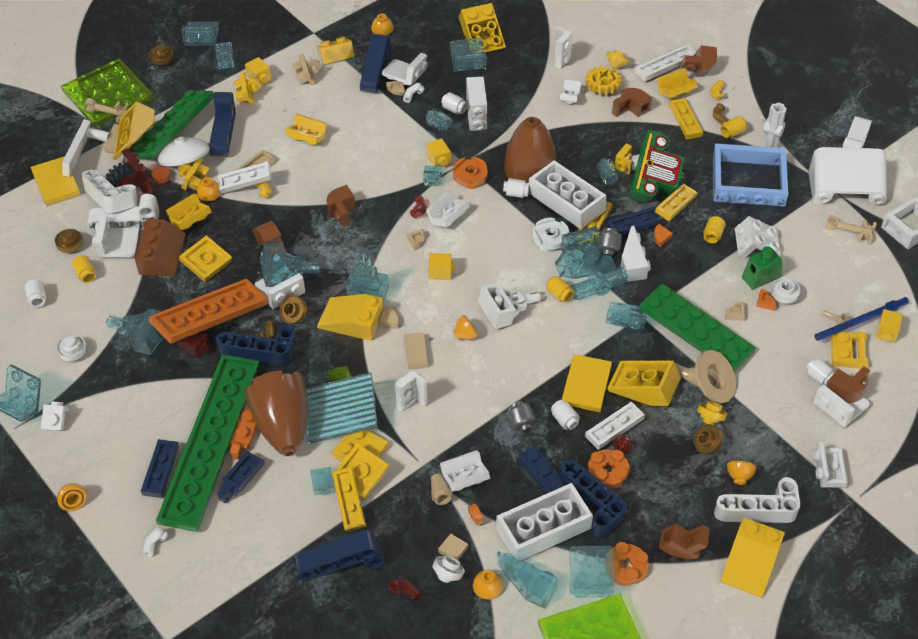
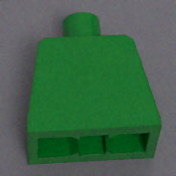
M769 246L763 247L761 252L749 258L742 274V279L754 290L781 278L782 258L773 248Z

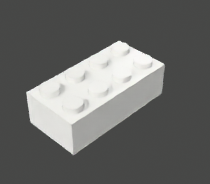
M552 161L529 178V194L580 229L606 211V195L556 161Z
M570 483L496 517V530L517 563L590 530L593 515L573 484Z

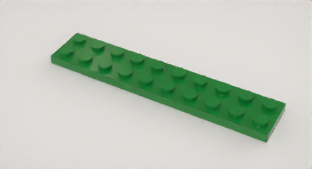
M228 355L221 356L157 516V525L198 532L230 448L229 444L239 417L247 402L245 387L253 384V379L256 378L260 368V361Z

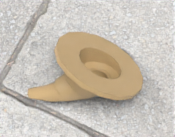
M714 350L702 352L697 358L695 368H687L675 363L680 376L700 388L711 401L721 404L729 402L734 396L736 390L735 374L732 366L721 353Z

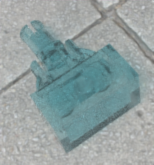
M264 243L259 259L265 287H274L298 273L303 276V273L318 274L320 272L319 262H306L300 257H294L284 252L283 244Z
M361 252L358 255L359 264L357 263L355 268H352L346 283L347 296L368 294L381 297L384 302L389 288L388 274L378 273L377 267L373 269L370 253L367 252L365 256V252Z
M147 308L144 313L135 316L128 315L118 318L110 315L109 319L107 318L106 320L107 327L118 329L120 335L126 336L136 352L151 355L163 339V336L149 323V316L162 311Z

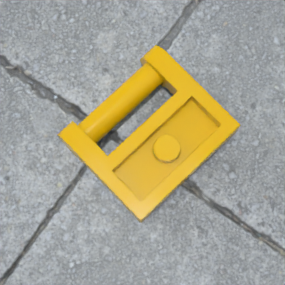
M832 331V366L857 369L865 366L867 368L869 366V360L866 358L865 344L867 333L864 331L857 333ZM852 342L858 343V359H853Z

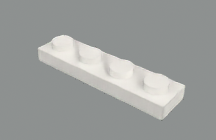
M686 44L635 67V73L645 82L680 66L682 59L686 55L695 56L696 50L689 44Z

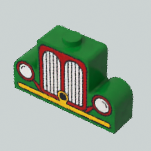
M648 129L643 137L629 199L648 203L653 199L657 191L671 195L678 187L679 182L681 183L684 172H681L684 157L665 151L669 145L666 135Z

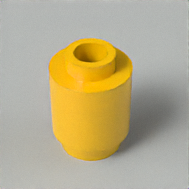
M736 116L723 123L720 128L721 133L725 138H733L746 131L747 122L741 116Z
M713 216L708 219L703 232L704 239L708 243L714 244L721 239L726 226L725 221L721 217Z
M80 255L72 261V267L78 279L83 283L92 282L96 278V270L88 256Z
M560 276L551 277L547 281L546 290L560 302L566 303L572 299L574 295L572 287Z

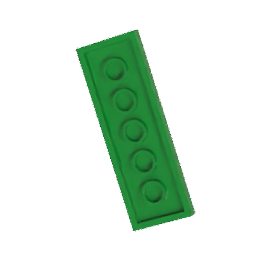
M205 90L187 91L184 94L185 96L177 101L171 110L164 114L163 118L155 122L153 127L145 132L138 142L132 145V148L128 151L131 158L154 159L214 99V92Z
M661 284L639 306L642 312L701 353L709 350L721 353L728 360L734 372L755 351V346L664 284Z

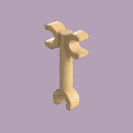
M87 98L85 102L88 105L86 107L87 112L97 110L117 115V123H119L120 117L129 109V104L126 103L125 107H122L119 101L115 108L97 104L91 98Z
M829 215L826 229L834 230L839 228L858 233V242L865 238L868 240L867 245H870L873 239L872 233L875 231L877 224L874 222L873 226H868L866 224L867 220H864L860 227L841 222L836 216Z

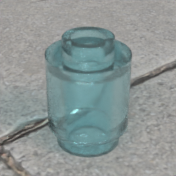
M436 109L428 111L425 117L428 125L440 131H447L452 123L449 115Z
M602 159L596 168L602 182L606 185H612L618 180V172L611 159Z

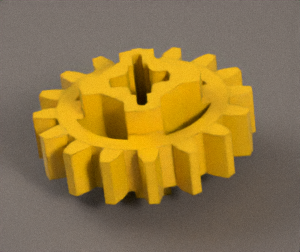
M600 65L598 69L593 67V70H588L585 85L588 86V90L593 89L592 93L598 92L599 95L604 93L607 96L609 92L614 94V90L619 91L622 76L619 75V71L614 72L615 68L609 69L608 66L603 68Z

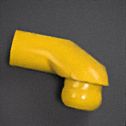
M718 80L710 88L711 95L716 100H720L724 95V92L721 93L722 88L725 86L722 80Z
M267 182L253 185L261 189L259 195L264 198H268L272 192L271 186Z

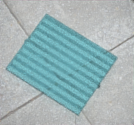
M371 372L306 388L308 399L306 425L308 444L378 428L375 407L376 399L374 397Z

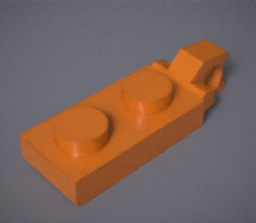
M243 408L230 441L231 459L239 460L242 451L250 449L258 428L249 409Z

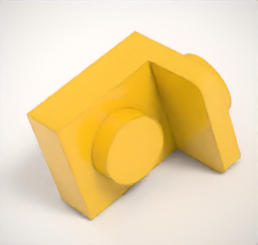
M626 143L616 155L614 168L629 175L632 170L633 161L631 157L633 154H631L632 146Z

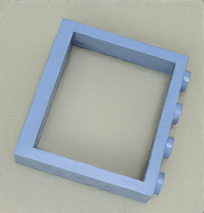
M715 144L713 153V201L772 206L786 205L788 197L786 148ZM721 161L780 165L781 190L721 186Z

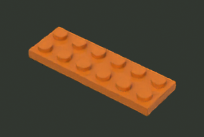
M246 278L149 316V323L171 344L268 304V297Z

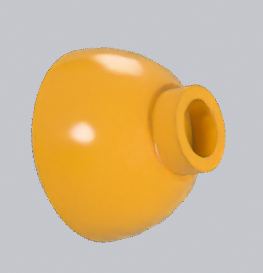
M379 14L371 26L373 33L388 35L394 29L392 21L385 14Z
M210 177L204 178L197 187V196L203 201H213L221 195L218 182Z
M461 315L456 322V329L453 330L455 336L459 340L462 338L471 340L478 337V332L466 315Z
M730 461L727 463V470L734 479V484L746 485V482L755 474L756 466L745 461Z
M76 483L64 485L57 495L58 505L65 511H75L81 508L87 500L85 489Z
M483 570L474 578L473 590L480 598L494 599L503 590L502 578L493 570Z

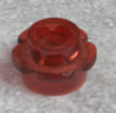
M620 435L613 440V447L615 450L622 451L623 454H628L632 450L633 443L628 436Z

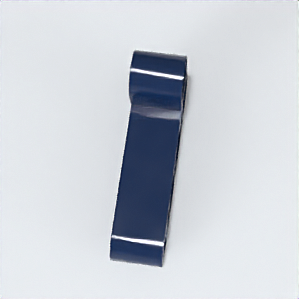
M372 34L360 80V91L378 93L382 70L384 69L386 59H390L392 51L389 35Z
M215 92V117L210 137L209 153L210 156H228L236 117L233 92Z
M290 325L281 326L277 331L275 339L231 332H222L216 337L220 356H234L279 366H285L291 362L297 344L295 330Z
M564 461L561 464L560 477L567 485L572 483L584 503L596 512L593 516L592 533L598 538L609 536L623 523L626 503L576 461Z
M361 531L303 551L295 556L297 577L300 580H311L363 562L366 567L371 569L379 568L385 564L382 543L372 531Z

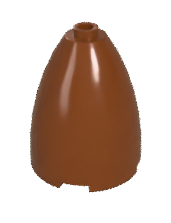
M536 117L526 118L516 128L507 146L504 172L508 179L526 180L529 183L530 177L552 161L557 162L555 145L551 134L545 124Z
M282 370L265 373L254 378L253 384L245 387V396L251 415L263 437L277 452L286 457L293 456L299 450L303 441L308 418V399L304 377L298 372L282 374Z

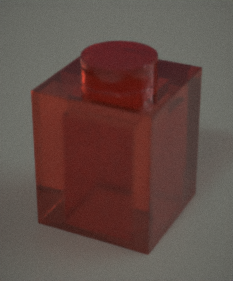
M202 331L178 341L179 349L196 359H199L210 347L208 336Z

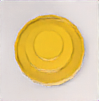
M615 49L613 53L607 51L605 56L609 58L610 66L617 69L620 66L623 67L624 64L628 65L630 61L625 58L626 53Z
M707 401V404L700 403L697 409L703 418V422L711 425L725 421L728 414L722 410V405Z

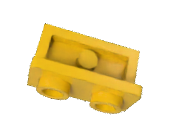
M346 37L336 38L334 42L329 40L320 42L321 45L316 46L318 53L321 54L323 64L355 56L352 41L348 38L346 39Z
M685 68L657 78L659 94L669 99L676 98L679 94L689 93L692 89L698 88L697 81L688 78L687 69Z
M296 114L294 124L286 128L285 135L290 136L294 140L306 141L309 145H316L325 139L327 123Z
M197 194L190 195L166 210L171 224L180 230L189 229L193 223L205 219L208 214L212 213L209 206L200 203Z

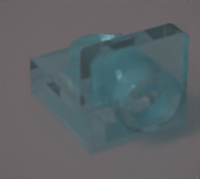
M425 165L423 172L424 186H441L442 166Z
M331 467L310 470L314 496L335 492Z

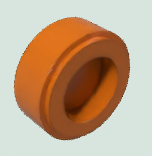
M165 167L154 169L152 171L153 181L158 184L168 182L170 180L169 170Z
M475 503L468 506V512L475 525L483 523L484 519L478 506Z

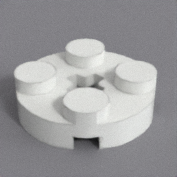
M544 218L536 223L532 230V238L542 251L555 250L567 245L569 229L562 221L560 223L555 221V218Z

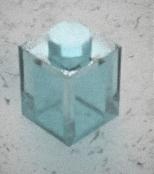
M232 42L215 44L218 69L235 68Z

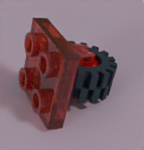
M128 148L122 150L121 152L126 162L124 164L118 163V166L114 165L113 170L109 169L105 179L115 188L130 184L136 187L140 185L146 194L152 193L153 190L150 185L153 183L150 177L145 175L147 170L143 163H138L140 161L135 152L131 153Z

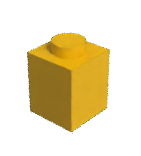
M259 57L245 64L246 75L249 79H258L261 85L272 80L270 67Z
M442 138L426 143V156L434 169L451 164V151Z
M429 253V279L451 280V274L455 272V261H452V253Z
M883 309L876 338L895 343L903 314Z

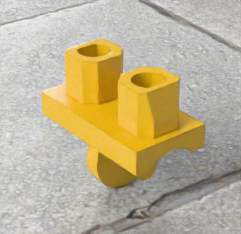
M245 72L240 73V79L233 81L234 87L237 90L235 97L239 103L248 101L249 104L255 103L253 92L255 93L260 90L261 82L255 78L246 79Z
M203 158L196 160L192 167L191 163L178 166L179 176L184 177L182 189L186 190L189 186L197 190L202 180L196 177V175L206 178L210 168L202 164Z

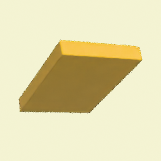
M65 156L31 167L46 206L80 195L72 173L70 177L62 176V162Z
M574 354L562 400L568 402L572 407L601 412L612 362Z

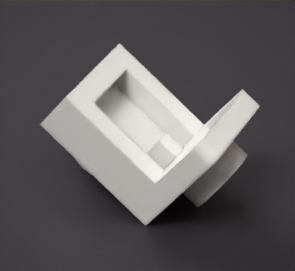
M565 79L560 100H564L568 104L577 102L580 95L581 81Z
M51 401V405H44L41 429L63 431L65 411H69V407L63 406V402Z

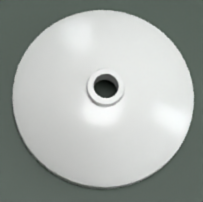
M178 137L160 152L158 162L163 166H178L193 162L209 152V144L197 138Z

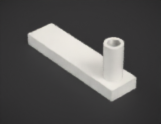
M84 119L62 162V176L70 177L88 138L106 142L110 132L91 128V121Z

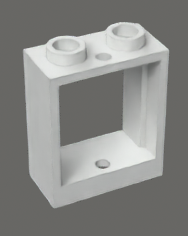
M467 77L466 102L468 103L470 131L487 130V100L484 78Z
M917 197L912 198L886 214L881 226L882 229L907 249L918 243V229L913 231L899 219L910 212L918 216Z

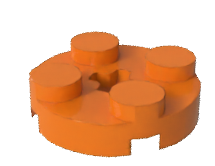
M466 157L461 158L453 166V179L458 184L469 189L477 188L488 177L486 163L477 157H471V159L467 160Z
M601 450L591 455L588 463V472L609 489L620 487L628 478L629 462L624 457L622 451ZM606 466L612 467V471L608 472L607 469L603 468H605Z
M625 542L617 543L615 547L608 551L604 565L608 572V577L614 583L621 586H630V584L636 582L637 584L640 583L647 575L648 555L635 545L626 544ZM622 562H630L632 567L627 566V568H624Z

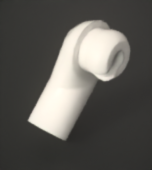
M415 83L409 87L404 94L403 101L409 103L415 92L421 94L424 91V86L421 83Z
M161 527L155 528L145 538L142 555L146 557L153 556L155 543L157 540L164 541L167 538L168 532L162 530Z

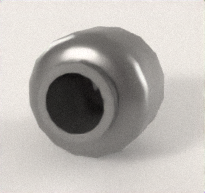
M604 228L598 234L597 249L603 252L605 256H613L614 253L619 252L621 249L622 235L618 233L617 229Z
M523 401L510 405L506 416L511 428L515 431H521V433L531 430V425L534 424L536 419L530 405L523 403Z

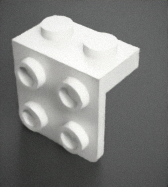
M420 53L411 64L394 59L382 70V75L388 79H394L404 85L411 86L426 70L428 64L426 62L427 55Z
M100 215L99 222L95 224L96 236L92 238V245L96 248L98 257H134L140 234L139 228H111L108 216Z
M748 216L734 228L738 256L745 258L756 248L762 251L765 246L773 248L779 256L781 255L778 232L773 226Z
M286 268L255 283V287L268 297V304L272 309L279 307L288 296H299L305 293L304 279L300 273L293 276Z
M824 384L818 388L813 402L844 427L866 410L870 404L863 396L857 402L847 403Z

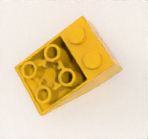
M492 3L461 10L459 15L460 24L474 55L506 48Z

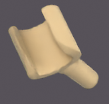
M825 310L822 312V315L835 320L838 327H844L850 319L847 313H841L838 316Z

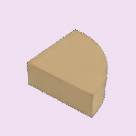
M400 81L386 82V87L391 93L404 96V84Z
M423 229L407 234V240L414 251L424 244L425 232Z
M737 302L734 306L727 309L725 320L744 321V302Z
M384 306L379 319V325L398 328L396 312Z

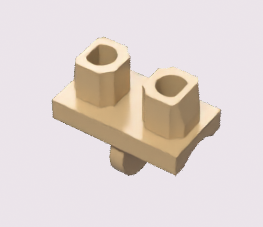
M302 53L299 55L300 60L293 63L297 73L296 77L300 84L309 81L313 85L316 83L313 73H317L320 70V61L310 59L307 62Z

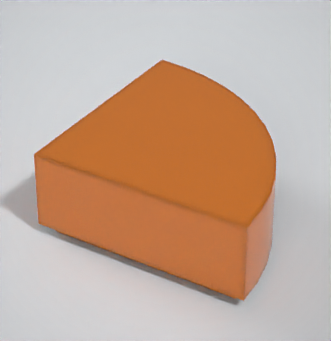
M660 224L656 226L654 231L655 242L659 247L670 240L673 235L672 232Z
M761 289L756 307L775 311L776 300L769 295L768 291Z

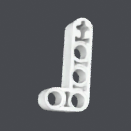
M855 116L842 148H863L872 120Z
M86 170L82 173L85 192L106 212L115 213L138 205L136 186L130 184L115 188L97 170Z
M144 194L140 197L139 207L115 213H108L103 208H93L89 211L87 228L95 232V224L99 222L100 215H107L111 228H139V231H143L146 219H159L160 211L157 199L154 195Z
M786 477L779 481L775 495H721L717 499L714 515L718 520L724 522H742L743 517L755 522H793L800 508L798 485L795 480Z

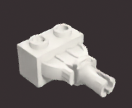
M494 283L481 287L478 303L494 329L512 325L513 318L520 311L526 310L527 304L539 302L541 297L537 290L528 293H522L518 290L509 291L503 290L499 283Z

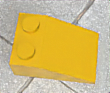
M136 101L120 117L113 160H117L149 127L153 126L155 122L154 109Z
M368 294L330 297L317 328L372 341L383 311V298Z
M620 361L607 389L609 392L650 406H669L681 376L674 361Z
M743 517L720 583L762 598L785 532Z

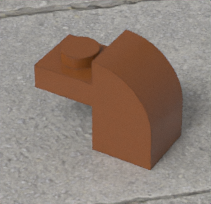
M701 45L696 51L695 56L686 55L682 59L680 69L685 68L687 71L695 70L696 77L706 75L717 61V47Z
M625 88L621 90V97L613 101L612 114L618 117L630 110L639 117L651 110L652 97L641 89Z
M344 185L332 190L328 194L326 201L329 218L334 216L337 222L340 221L341 225L346 227L350 225L348 211L355 209V198L348 185Z
M269 221L252 229L259 246L263 245L269 261L288 254L280 238L281 233L274 222Z
M863 366L852 378L838 369L827 380L826 387L847 403L857 402L862 399L865 388L870 381L868 376L871 370Z
M673 524L662 530L659 548L674 557L683 559L699 558L700 550L706 548L709 542L710 528L702 525L688 531L678 524Z

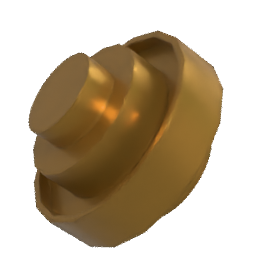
M157 45L150 50L149 57L150 61L155 65H166L173 60L174 54L171 47Z
M65 229L59 232L55 237L56 248L63 253L75 252L83 244L81 233L75 229Z
M292 295L282 301L280 315L285 322L296 324L301 322L306 316L307 305L301 297Z
M711 424L700 427L694 437L696 449L706 455L718 452L724 441L722 431Z

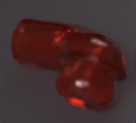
M422 196L415 198L416 206L410 210V215L413 218L420 217L426 213L427 206Z
M394 579L388 584L391 592L407 594L413 601L417 600L421 595L420 591L408 579Z

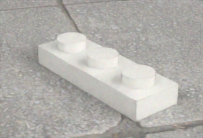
M268 162L218 175L221 193L272 180L270 164Z
M630 402L588 430L585 437L600 450L644 420L645 414Z

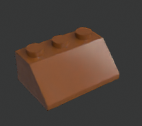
M146 219L135 258L139 275L176 277L179 256L182 253L186 233L166 220Z

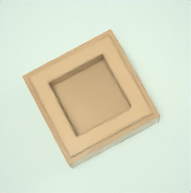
M450 533L438 548V553L459 560L468 549V544Z

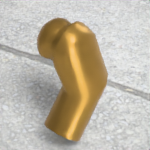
M718 103L713 108V118L723 125L729 119L723 115L725 106Z
M267 321L265 323V332H260L256 336L274 339V322Z

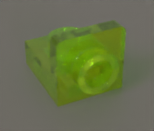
M347 365L328 371L330 385L353 380ZM354 383L342 385L340 388L353 386ZM354 388V389H350V390H346L345 392H346V393L353 392V391H355V388Z

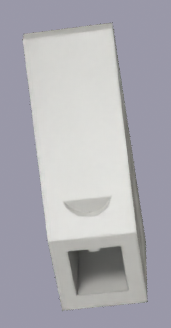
M631 226L621 260V271L625 282L647 279L648 271H650V262L645 258V248L641 246L640 234L636 233L634 226Z

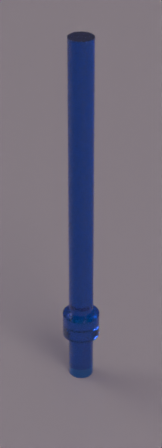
M907 297L896 301L891 300L882 307L818 332L814 337L817 341H820L880 316L883 309L895 312L899 307L907 305L909 300Z

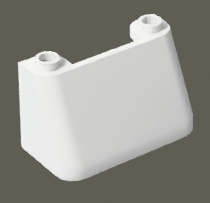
M821 147L814 151L808 172L813 203H826L832 199L834 193L869 194L868 200L870 203L885 205L887 199L886 156L882 149Z

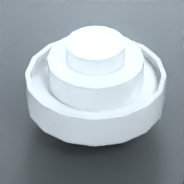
M778 279L773 283L772 296L781 303H793L799 297L800 286L792 279Z
M67 335L61 338L56 346L58 356L65 361L78 360L86 352L84 339L78 335Z
M451 556L436 557L432 566L438 578L446 583L462 579L465 571L460 562Z

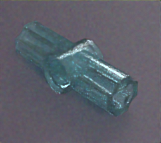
M618 267L605 273L596 271L588 279L571 285L574 291L573 297L575 300H581L594 294L603 296L611 288L628 282V276L624 267Z

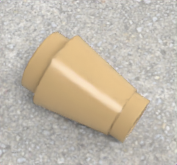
M434 474L431 477L432 500L438 505L449 503L452 492L442 474Z

